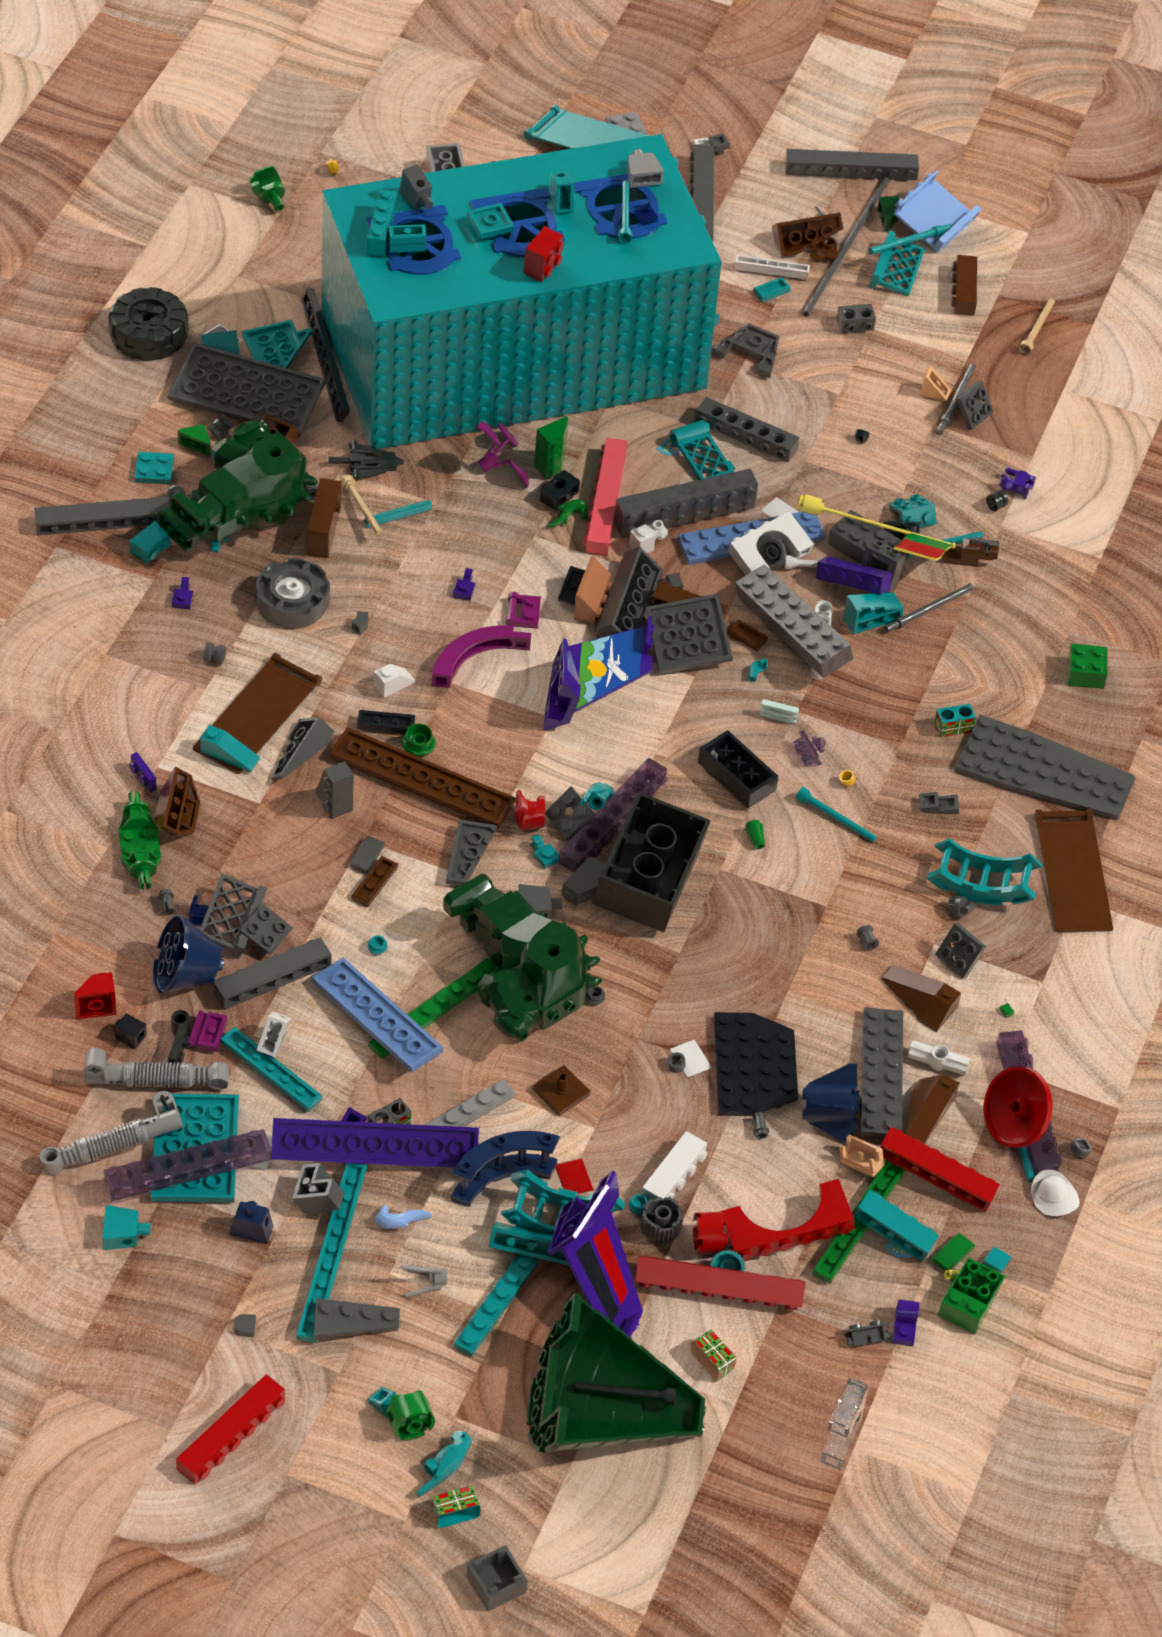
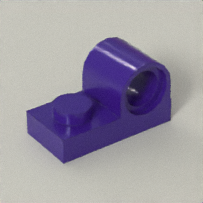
M898 1299L893 1344L914 1346L919 1302Z

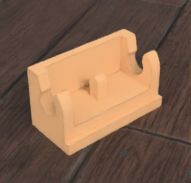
M848 1135L846 1138V1149L844 1146H840V1163L871 1177H874L885 1165L882 1148L852 1135Z

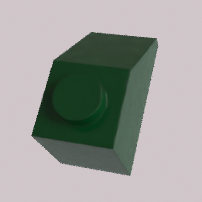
M898 195L879 197L877 211L884 232H888L900 220L893 214L896 209L895 204L900 200Z

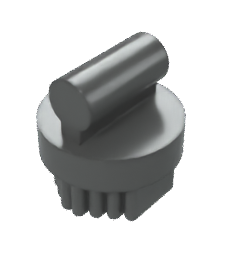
M222 414L218 419L215 418L208 429L218 440H221L229 434V430L234 424Z
M953 896L949 899L947 907L950 916L964 918L966 914L975 909V904L973 902L968 903L966 897Z

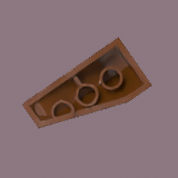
M943 1074L920 1079L911 1092L906 1135L918 1139L925 1144L954 1102L960 1082Z

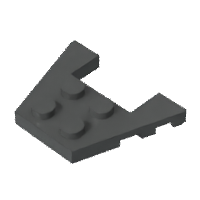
M748 323L735 331L733 336L722 339L718 345L714 344L711 353L725 358L732 348L737 349L740 352L762 360L756 368V373L770 378L780 336Z

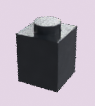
M127 1013L122 1019H118L114 1025L115 1039L134 1049L147 1036L146 1023Z

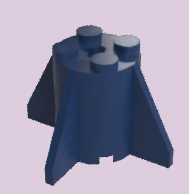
M848 1063L809 1082L802 1092V1098L806 1100V1106L802 1110V1119L807 1120L808 1123L845 1143L848 1135L857 1138L858 1118H855V1113H859V1103L861 1102L859 1090H855L858 1087L857 1063Z

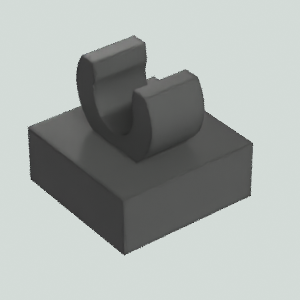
M724 133L708 137V143L714 145L716 155H721L724 153V150L730 149V143Z

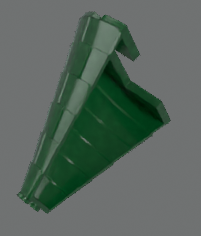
M575 1293L563 1307L565 1313L562 1315L561 1320H555L537 1361L541 1368L536 1378L532 1379L526 1424L531 1426L528 1433L531 1446L539 1452L549 1453L615 1444L622 1445L641 1441L649 1442L668 1438L701 1437L705 1428L703 1425V1418L706 1413L705 1398L664 1363H661L642 1345L639 1346L599 1310L591 1307L581 1298L580 1294ZM575 1382L656 1391L667 1390V1387L676 1388V1401L674 1406L666 1405L665 1402H661L658 1399L577 1391L573 1388Z

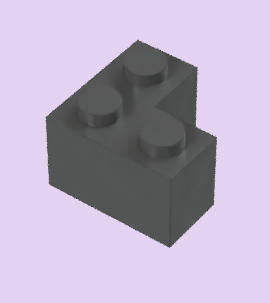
M320 1163L305 1164L301 1167L292 1199L303 1213L339 1210L344 1192Z

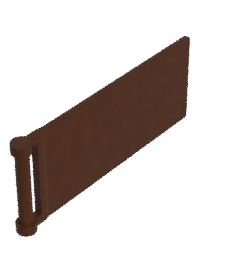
M275 652L261 671L212 726L226 731L257 754L315 687L321 684L323 677L304 670L283 659L280 654ZM279 664L291 670L292 672L310 680L311 683L309 684L299 679L298 677L278 668L275 665ZM200 739L193 746L195 752L236 774H240L243 771L239 767L202 753Z
M1092 808L1085 809V811L1035 810L1034 816L1038 828L1056 932L1113 931ZM1085 818L1087 821L1043 822V819Z

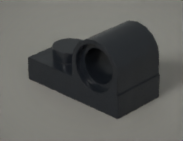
M884 520L886 525L920 534V522ZM883 528L901 540L907 536V534Z
M573 566L569 567L558 601L575 606L576 594L586 570Z

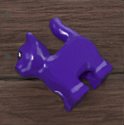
M1006 468V474L1014 476V479L1012 480L1007 475L1002 474L999 483L1002 490H1012L1027 499L1029 490H1032L1034 487L1036 476L1030 475L1023 470L1018 471Z

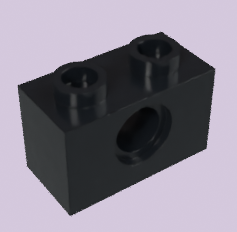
M565 470L561 471L551 481L541 487L540 501L557 512L559 510L557 509L558 506L567 503L579 493L580 480Z

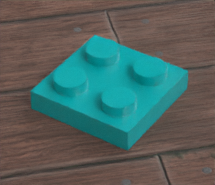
M502 203L468 210L467 216L480 239L514 232V225Z
M138 452L135 483L171 485L174 454Z

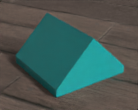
M236 330L199 335L201 345L240 355Z

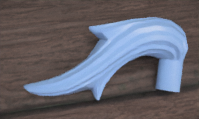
M382 1206L375 1218L381 1228L395 1229L408 1227V1223L429 1219L432 1217V1214L424 1210L411 1211L410 1209L404 1213L390 1214L388 1213L389 1208Z

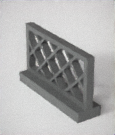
M221 874L200 930L204 933L205 928L212 927L215 935H206L216 944L222 946V948L232 951V956L239 959L248 941V937L239 930L261 906L267 888L261 885L259 888H255L225 874ZM223 881L231 884L233 889L225 891L222 885ZM245 890L252 894L244 899L240 891ZM236 893L239 900L231 902L228 895ZM224 897L227 904L220 906L216 898ZM242 904L245 912L238 914L234 906ZM230 908L233 916L225 917L222 910ZM218 912L221 919L214 921L210 914ZM236 919L239 927L232 929L228 921ZM224 923L227 931L220 933L216 925ZM230 934L233 944L225 942L223 936Z

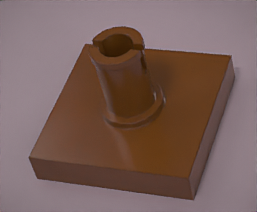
M565 1065L533 1086V1091L559 1116L590 1096V1090Z

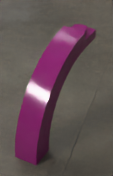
M498 625L479 628L458 637L439 655L432 673V686L450 688L452 678L457 669L466 660L481 652L493 649L530 651L532 633L514 631V626Z

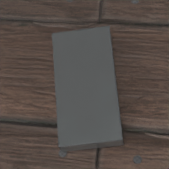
M367 835L351 860L350 867L367 874L385 847V842Z

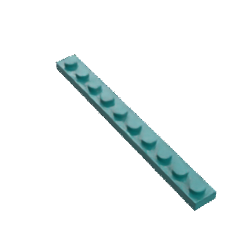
M346 1163L340 1188L344 1192L340 1209L333 1210L296 1334V1339L318 1342V1339L313 1340L316 1298L330 1300L366 1175L367 1165Z

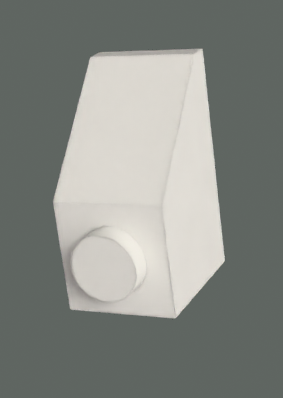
M388 664L374 671V687L384 698L415 683V679L405 668L393 664Z

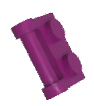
M510 592L508 594V616H506L505 624L514 627L538 629L541 597L519 595L517 592ZM516 603L522 604L520 618L515 617Z

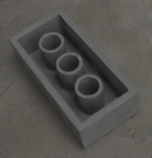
M850 510V511L847 513V514H851V515H854V516H858V517L864 518L863 516L859 515L858 513L854 512L853 510ZM843 517L830 529L828 545L861 564L866 546L874 539L880 540L892 548L899 545L902 540L879 526ZM902 552L906 554L905 560H907L908 553ZM874 554L870 566L889 572L893 565Z

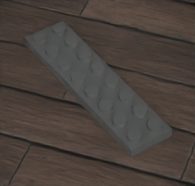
M864 1007L860 1136L884 1139L890 1127L902 1131L903 1011Z

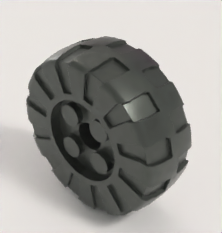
M141 287L122 294L116 299L115 304L110 308L108 327L112 343L117 350L119 349L130 358L153 361L155 359L167 358L183 347L188 336L189 320L184 303L175 294L163 291L161 288L150 287L142 289Z

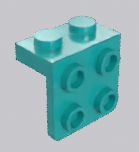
M920 494L911 495L907 499L897 498L894 499V502L889 503L890 508L900 513V521L920 522V528L937 524L935 503L922 497Z

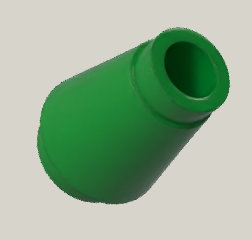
M760 820L747 822L745 832L754 848L757 850L764 848L766 844L763 824L760 823Z

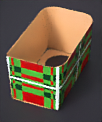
M712 1329L692 1341L690 1348L692 1355L715 1381L718 1382L735 1369L737 1357Z

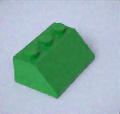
M567 416L537 429L534 467L545 479L554 477L562 470L566 456Z

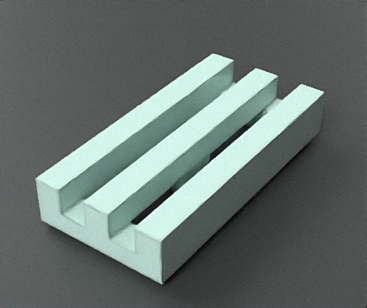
M763 699L760 716L796 725L799 708Z

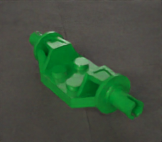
M133 791L128 793L129 803L123 807V818L119 827L122 866L130 871L131 876L139 880L140 889L144 890V883H146L147 890L152 886L150 877L156 873L157 867L161 863L158 828L149 813V806L141 802L140 793L135 791L134 798Z

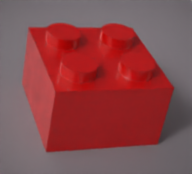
M544 226L526 247L523 273L540 282L549 277L553 269L562 262L563 235Z

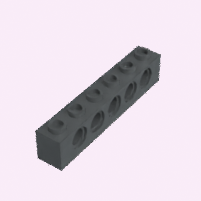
M705 397L696 409L695 422L704 420L709 424L710 429L786 462H789L798 450L800 437L708 397Z

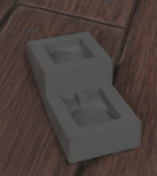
M938 792L919 794L920 811L933 814H959L958 794L939 796Z

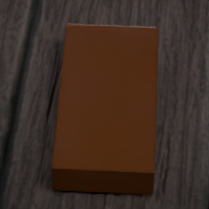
M737 620L727 631L729 636L755 651H758L768 641V636L740 620Z

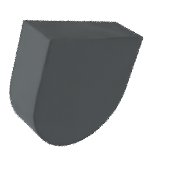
M241 1314L237 1316L234 1320L235 1332L240 1336L254 1337L256 1315Z

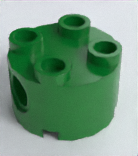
M418 1390L405 1395L397 1394L391 1398V1404L387 1408V1416L396 1437L400 1436L401 1440H414L424 1436L425 1430L429 1429L430 1431L433 1429L435 1417L423 1391Z

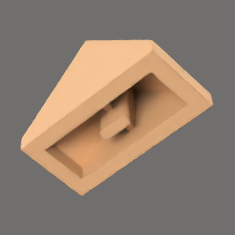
M929 366L923 379L921 396L945 402L951 389L937 372Z

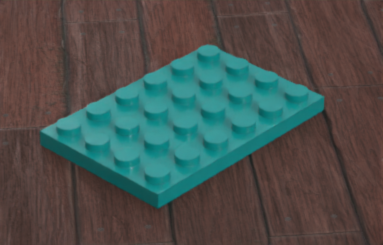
M171 1093L180 1114L183 1128L154 1137L151 1201L235 1202L239 1095ZM163 1106L164 1112H167L168 1108Z

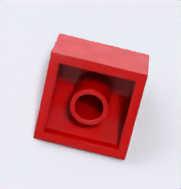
M112 972L92 974L74 993L76 1020L116 1015L115 987Z

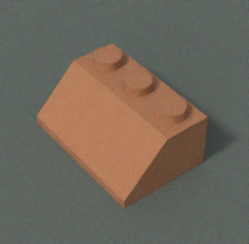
M595 557L590 558L578 588L574 611V620L592 625L596 624L597 618L600 619L603 612L602 605L605 606L608 598L607 592L610 593L613 582H610L611 574Z

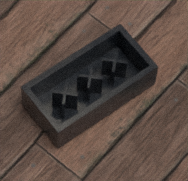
M725 731L700 747L698 763L748 809L777 790L779 776L730 731Z

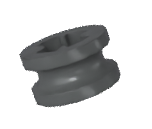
M674 1052L668 1056L667 1061L670 1071L678 1073L685 1069L686 1060L682 1053ZM676 1060L677 1062L678 1060H680V1064L677 1065L676 1063V1065H674L673 1061Z

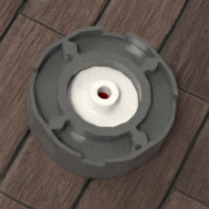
M288 558V562L279 564L274 561L267 565L257 578V607L268 621L286 628L304 627L313 624L321 619L329 607L330 581L326 577V572L319 565L304 559Z

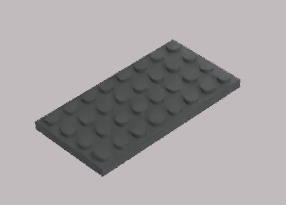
M193 343L168 394V400L221 415L224 414L225 416L246 422L251 420L260 422L264 414L295 425L301 437L325 386V379Z

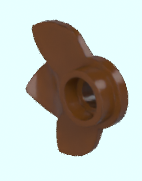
M828 237L808 248L814 251L812 259L815 261H822L826 258L833 260L838 256L837 242L832 237Z

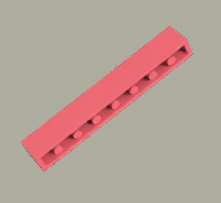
M606 438L605 445L602 444L600 455H603V457H599L598 468L601 469L597 470L596 480L598 483H594L593 493H596V496L592 495L591 506H593V509H589L588 516L591 522L587 521L586 532L589 533L588 535L585 534L583 545L587 546L586 553L608 555L615 517L616 498L619 496L627 452V440Z

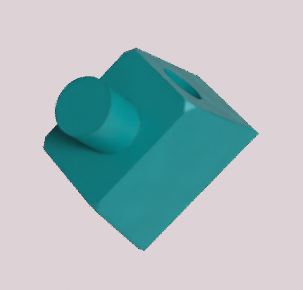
M567 171L550 174V196L556 213L574 212V181Z
M111 1205L105 1206L102 1237L103 1250L136 1247L138 1235H151V1223H140L137 1210Z

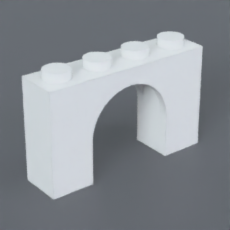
M789 511L785 514L777 515L770 522L762 523L755 530H749L740 538H734L730 542L728 552L746 576L764 564L769 568L757 550V541L762 536L772 535L780 539L796 559L810 554L814 544Z

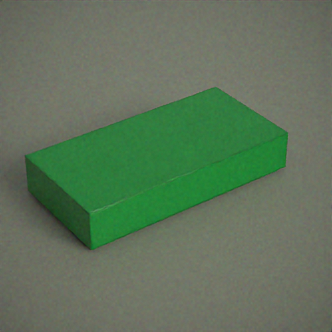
M958 1233L933 1257L932 1262L944 1271L953 1270L974 1249L975 1244L961 1233Z

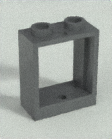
M874 539L866 546L861 565L870 566L873 554L892 563L890 571L892 572L891 588L885 592L891 593L897 587L906 554L893 549L880 540Z

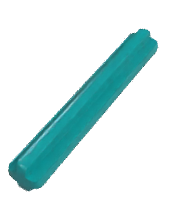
M428 499L373 515L379 525L431 510L432 503ZM364 518L366 527H371L367 519Z

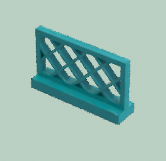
M889 230L884 244L898 240V238L894 237L895 232ZM908 243L901 245L903 249L900 250L895 247L882 251L869 286L876 288V285H880L909 296L925 248ZM911 251H915L920 254L914 256ZM907 253L909 257L904 258L901 254ZM897 255L899 260L894 261L891 256ZM912 261L915 266L910 267L907 262ZM898 264H903L905 268L900 269ZM893 266L895 271L890 272L887 267ZM908 272L911 277L906 278L903 273ZM899 275L901 280L896 281L894 276ZM889 277L891 282H886L882 279ZM904 283L908 289L902 288L899 284Z

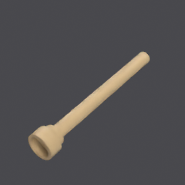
M1054 299L1048 300L1028 338L1020 343L1018 349L1021 354H1031L1034 348L1033 341L1055 303Z
M345 475L340 480L342 481V488L350 492L375 534L381 535L382 530L355 488L356 481L351 475Z

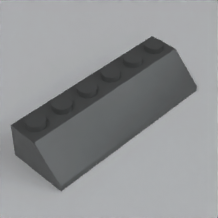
M640 546L623 554L596 628V632L601 637L639 628L644 624L647 616L646 607L651 604L652 595L657 588L663 569Z

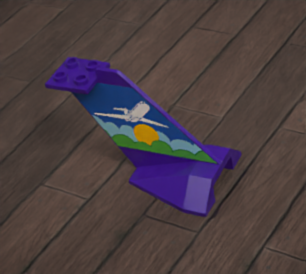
M648 616L645 625L642 627L569 646L567 639H562L553 660L543 730L569 724L575 712L651 673L653 656L648 655V649H651L653 645V638H651L654 631L652 616Z

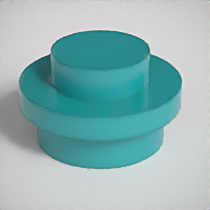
M380 935L373 936L368 942V949L374 954H382L387 950V941Z
M642 1194L634 1195L629 1200V1209L635 1214H642L643 1206L646 1201L648 1202V1199Z

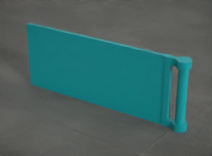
M553 105L550 111L535 125L524 131V136L528 140L533 138L567 149L649 136L560 109L557 105Z

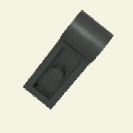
M177 1010L171 1015V1028L176 1036L168 1056L169 1064L170 1062H175L176 1064L179 1062L181 1064L184 1060V1048L189 1046V1014L184 1010Z

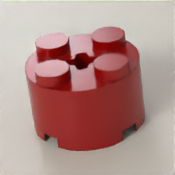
M720 1211L695 1212L693 1221H697V1225L693 1227L694 1249L697 1250L696 1254H714L725 1250V1245H728V1234L724 1233L723 1225H726L725 1213Z

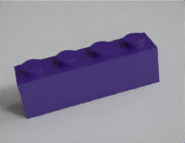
M828 556L817 561L816 579L879 595L889 591L891 588L892 572Z

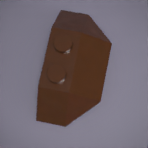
M178 767L173 768L160 791L154 823L175 836L192 834L195 831L200 798L192 782V775Z

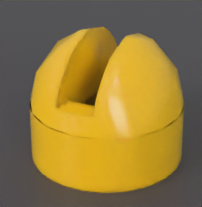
M844 770L840 773L839 779L844 786L850 787L855 783L853 771Z

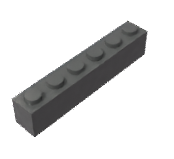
M321 937L309 940L307 943L298 947H292L286 952L275 954L264 961L256 962L232 974L219 977L214 981V994L224 1010L327 968L331 965L332 954Z

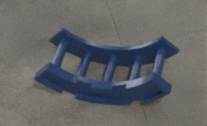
M515 1131L497 1135L483 1141L471 1149L452 1172V1175L461 1178V1181L454 1189L451 1200L470 1207L478 1194L485 1189L486 1185L493 1181L497 1182L511 1177L512 1173L527 1169L536 1176L550 1179L558 1159L549 1156L553 1154L560 1136L540 1131ZM526 1150L541 1151L542 1153L541 1155L527 1154ZM518 1151V1154L504 1156L506 1153Z

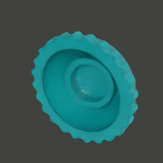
M733 1250L718 1252L710 1262L711 1266L739 1271H745L746 1269L744 1259L741 1258L738 1252Z

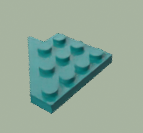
M292 320L242 331V338L252 359L287 369L312 335L311 328L296 331Z

